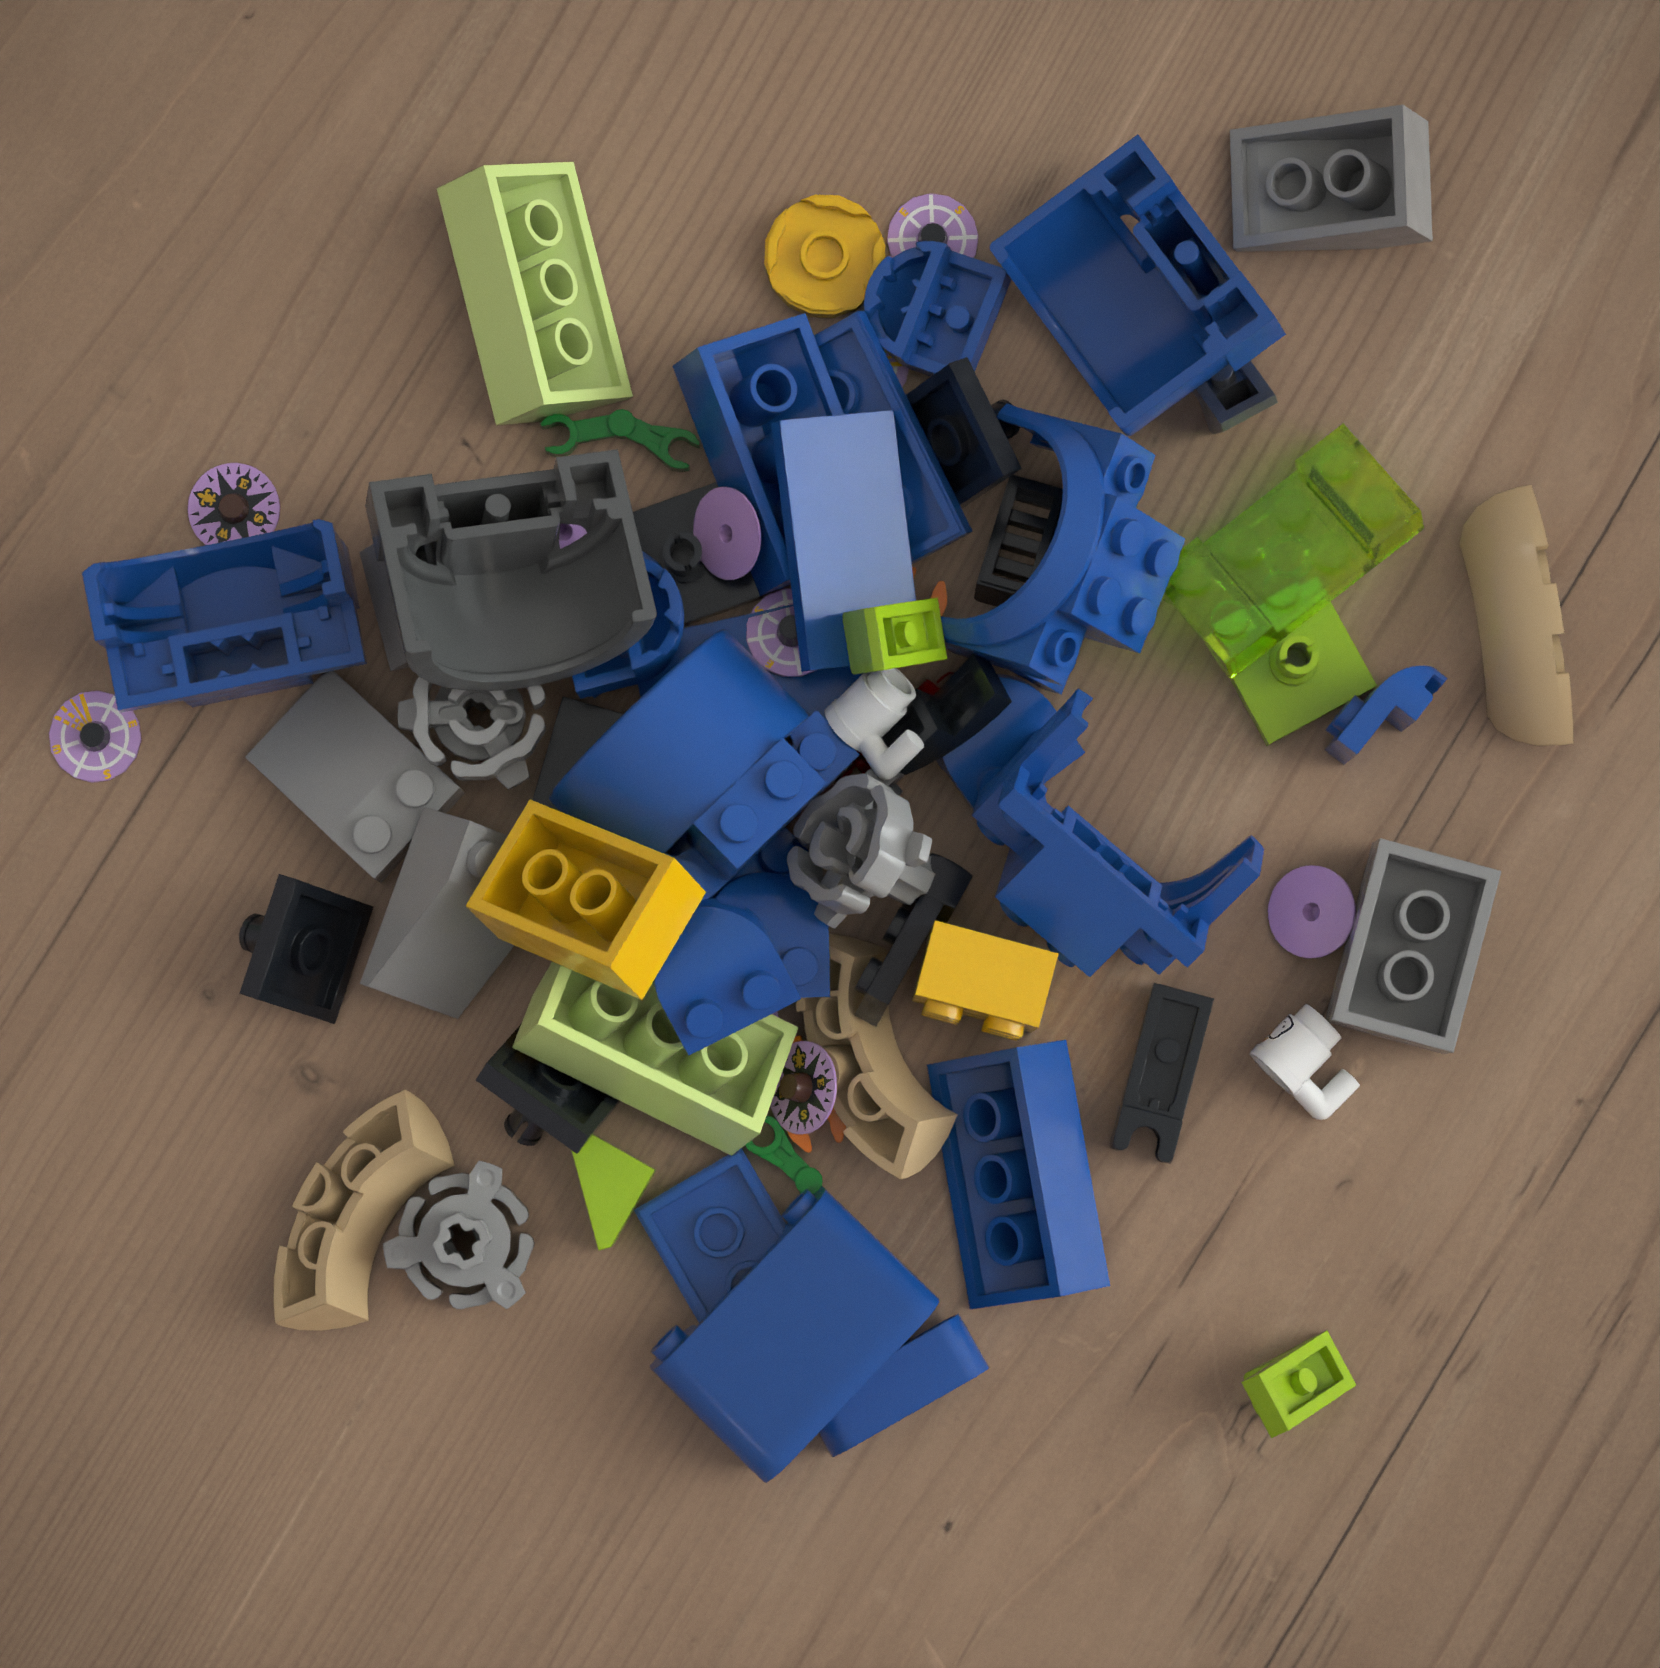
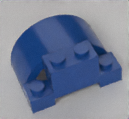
M1138 134L990 244V251L1126 436L1134 435L1230 364L1236 372L1286 335L1274 314L1244 274L1239 271ZM1131 215L1139 221L1133 228V234L1120 218L1121 216Z
M722 629L692 650L634 703L564 775L550 793L549 800L560 812L666 855H669L667 853L668 850L688 832L687 839L693 847L678 856H669L675 858L706 891L702 900L712 899L730 879L805 809L815 797H818L860 754L834 732L828 721L817 710L810 715L728 630Z

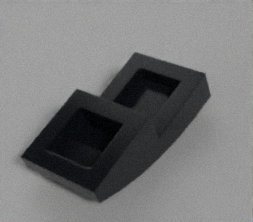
M973 653L933 696L915 688L916 698L907 706L906 714L882 737V740L889 748L906 730L913 731L921 738L924 748L899 772L907 775L929 765L961 746L994 720L1012 700L991 662Z

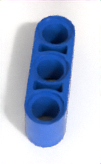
M959 1313L905 1342L819 1432L832 1457L851 1449L989 1369L987 1362Z

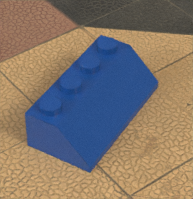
M806 313L697 347L673 365L718 487H731L740 491L748 498L756 511L761 530V546L757 561L750 571L760 596L791 586L771 423L779 420L844 415Z
M1067 1040L1010 1048L928 1064L927 1069L932 1097L947 1109L958 1114L950 1134L941 1148L970 1309L1061 1297L1110 1286Z

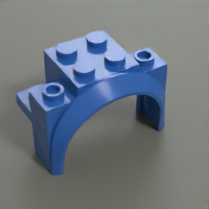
M1006 403L999 411L997 419L1029 431L1033 434L1030 441L1032 445L1054 451L1058 458L1063 483L1062 505L1058 524L1052 541L1040 564L1026 583L1007 601L989 612L975 617L956 619L941 616L946 650L967 658L974 653L990 661L992 665L1010 670L1044 690L1062 695L1068 677L1075 667L1084 638L1141 653L1147 635L1155 623L1156 612L1170 577L1178 565L1179 555L1186 539L1136 508L1144 494L1155 454L1122 433L1022 409Z
M316 519L312 520L313 522L296 527L200 547L128 560L95 563L84 570L82 576L94 639L107 651L118 711L122 713L178 701H184L191 707H198L313 684L312 675L367 664L357 609H360L349 549L336 533L333 523Z
M1077 689L1043 727L979 791L972 816L977 820V825L981 832L990 841L999 846L1006 844L1009 847L995 898L1000 901L1002 910L1014 923L1022 927L1030 926L1047 941L1050 951L1059 953L1057 959L1069 967L1076 965L1089 977L1119 948L1131 961L1139 965L1147 964L1158 975L1175 959L1188 968L1205 950L1209 925L1260 876L1264 848L1255 837L1250 835L1203 872L1186 879L1159 883L1069 805L1062 812L1050 806L1046 801L1045 794L1048 788L1044 786V777L1057 758L1087 729L1089 724L1082 718V714L1093 698L1082 690Z

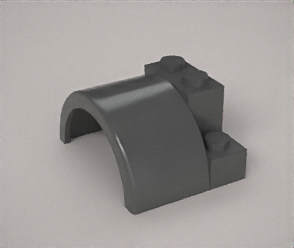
M618 449L556 457L554 469L437 485H434L432 474L369 482L365 503L377 562H385L406 662L415 674L430 683L458 690L499 691L554 682L595 668L622 654L637 643L649 631L655 621L657 612ZM560 524L580 525L586 529L587 534L560 549ZM424 545L428 563L416 557V551L420 546Z

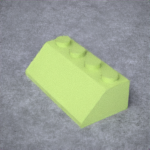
M574 162L483 165L437 188L496 425L540 422L554 414L569 415L632 398L633 394Z
M551 962L531 998L512 1048L732 1156L760 1134L798 1027L771 1014L688 1056L658 999L653 983L643 1000Z

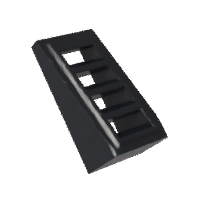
M1016 475L1009 477L976 582L975 600L998 607L1024 585L1020 582L996 576L994 573L1025 583L1034 573L1052 541L1058 524L1062 505V488ZM1015 501L1050 510L1048 519L1014 510ZM1008 525L1042 534V539L1037 541L1007 532ZM1001 549L1035 559L1034 565L1000 557Z

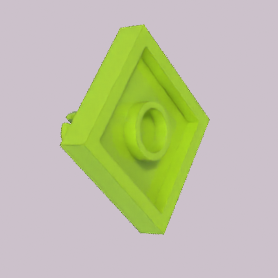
M1318 578L1208 638L1266 746L1343 706L1354 695L1359 697L1377 686Z

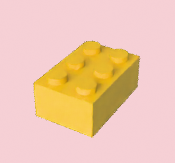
M530 799L467 902L466 907L499 939L643 1000L706 891L675 858Z
M935 920L930 930L912 1001L924 1004L921 1016L954 1025L961 1021L962 1015L984 1020L981 1032L1017 1041V1039L1022 1038L1024 1031L1032 1033L1040 1026L1059 953Z

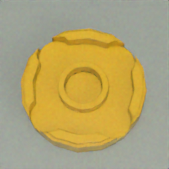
M815 194L801 199V202L793 204L788 209L786 208L775 218L765 239L764 268L771 287L789 308L802 314L806 313L809 317L836 318L853 312L864 304L865 292L870 277L876 267L885 259V242L882 234L870 214L861 205L842 196Z

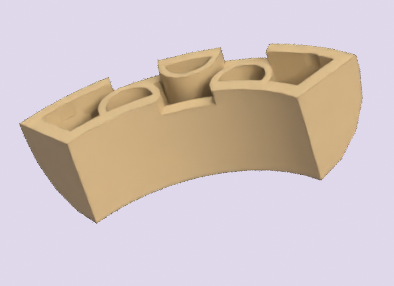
M1532 485L1521 486L1495 494L1476 507L1463 526L1459 544L1469 577L1479 629L1485 676L1487 716L1498 731L1515 741L1536 746L1573 744L1569 672H1565L1563 651L1558 634L1564 633L1557 585L1550 582L1549 565L1545 550L1548 548V542Z
M829 933L830 997L801 998L796 1002V1012L803 1011L807 1041L820 1045L828 1053L835 1067L837 1093L833 1108L847 1127L843 1131L845 1136L880 1168L899 1179L908 1178L920 1172L937 1155L948 1138L958 1114L936 1101L912 1075L896 1043L889 1015V1005L877 1027L855 1016L865 995L854 988L872 956L884 962L890 950L849 936Z
M403 1090L384 1099L358 1117L343 1131L347 1138L337 1147L326 1163L322 1165L316 1162L304 1181L292 1205L293 1208L299 1211L290 1233L287 1247L279 1245L273 1294L275 1324L297 1330L323 1331L349 1327L369 1321L368 1286L370 1273L379 1243L388 1225L405 1201L417 1189L439 1173L455 1166L448 1140L439 1121L428 1106L413 1093Z

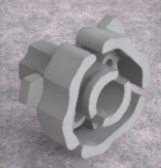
M418 677L413 687L414 698L398 702V727L414 733V737L431 765L442 766L447 761L445 755L430 739V729L434 728L441 743L455 756L473 762L484 761L481 764L474 765L455 760L452 761L451 770L458 780H490L496 777L502 785L510 790L530 778L525 760L533 754L545 734L546 726L540 715L533 714L527 734L521 741L517 742L523 732L526 717L523 699L517 689L468 691L441 686L435 700L430 701V690L433 683ZM540 685L526 687L529 691L533 708L535 710L542 708L546 701L543 688ZM475 707L483 712L488 708L491 711L490 716L493 724L487 729L479 725L475 727L468 717V710Z
M864 773L845 776L839 779L828 792L815 797L807 805L793 829L794 836L810 844V852L799 846L791 848L787 855L790 878L794 885L809 892L811 899L818 902L814 915L820 921L835 929L848 914L864 913L870 905V897L872 896L878 898L888 896L902 904L911 905L920 895L927 894L935 876L931 868V856L929 855L932 838L913 831L914 822L910 803L908 800L895 794L891 787ZM873 801L876 802L877 808H873ZM823 868L826 869V870H828V871L826 872V874H825L824 877H823Z
M478 1161L470 1174L458 1173L436 1177L429 1183L430 1195H435L450 1187H461L467 1189L468 1193L451 1195L434 1204L422 1219L417 1237L415 1232L416 1216L425 1205L427 1199L421 1196L410 1198L406 1203L399 1224V1236L383 1243L387 1268L405 1269L408 1278L427 1299L433 1300L440 1297L444 1291L427 1279L422 1269V1261L432 1276L447 1285L467 1288L485 1283L486 1286L481 1291L473 1294H450L449 1302L452 1307L462 1310L464 1308L484 1305L493 1300L505 1309H508L526 1293L519 1277L526 1270L535 1242L530 1234L521 1233L519 1236L518 1255L515 1261L505 1268L504 1264L510 1252L511 1231L504 1214L491 1201L496 1199L505 1203L510 1208L519 1226L527 1222L529 1211L511 1189L502 1185L503 1169L491 1163ZM459 1223L464 1231L472 1230L477 1240L472 1245L473 1257L466 1259L462 1251L456 1250L452 1241L454 1232L451 1228L455 1224Z

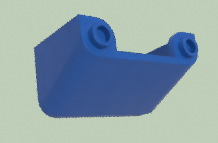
M823 1186L814 1195L808 1189L804 1190L790 1203L781 1215L788 1222L782 1231L783 1237L697 1326L691 1325L683 1331L678 1325H675L651 1350V1353L656 1357L650 1365L651 1370L765 1483L777 1476L921 1327L939 1303V1298Z

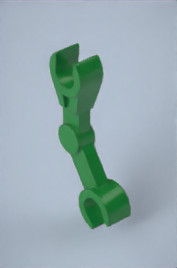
M624 409L616 410L610 415L572 421L569 417L562 414H554L546 417L540 424L542 430L563 426L570 431L569 440L564 445L545 447L546 453L553 457L568 456L581 443L616 437L628 439L644 446L672 471L686 472L690 470L689 464L674 460L669 454L670 446L674 442L682 440L698 449L700 448L697 437L689 430L650 425L635 418L632 413Z
M767 1115L764 1122L771 1126L774 1131L772 1143L767 1147H758L751 1140L745 1147L753 1154L779 1167L795 1183V1187L800 1194L808 1189L814 1195L822 1187V1175L818 1170L810 1167L794 1151L781 1125L776 1119Z

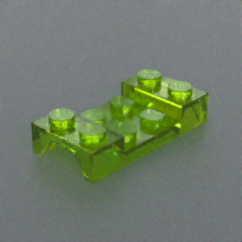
M1344 423L1296 459L1297 470L1204 543L1199 537H1196L1183 547L1180 552L1178 565L1170 577L1162 600L1174 606L1204 641L1230 680L1424 529L1421 510Z

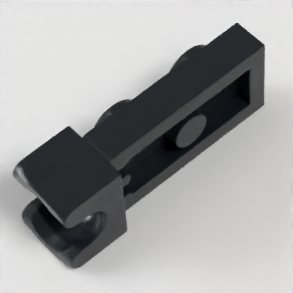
M930 853V864L935 876L927 894L920 895L911 905L903 904L898 909L882 940L893 946L884 962L872 956L854 988L865 995L855 1016L877 1027L932 928L934 921L948 923L973 877L970 872L960 865L938 854Z
M1152 983L1123 1098L1113 1129L1110 1149H1126L1133 1132L1139 1127H1147L1157 1137L1156 1159L1159 1162L1171 1164L1214 998Z

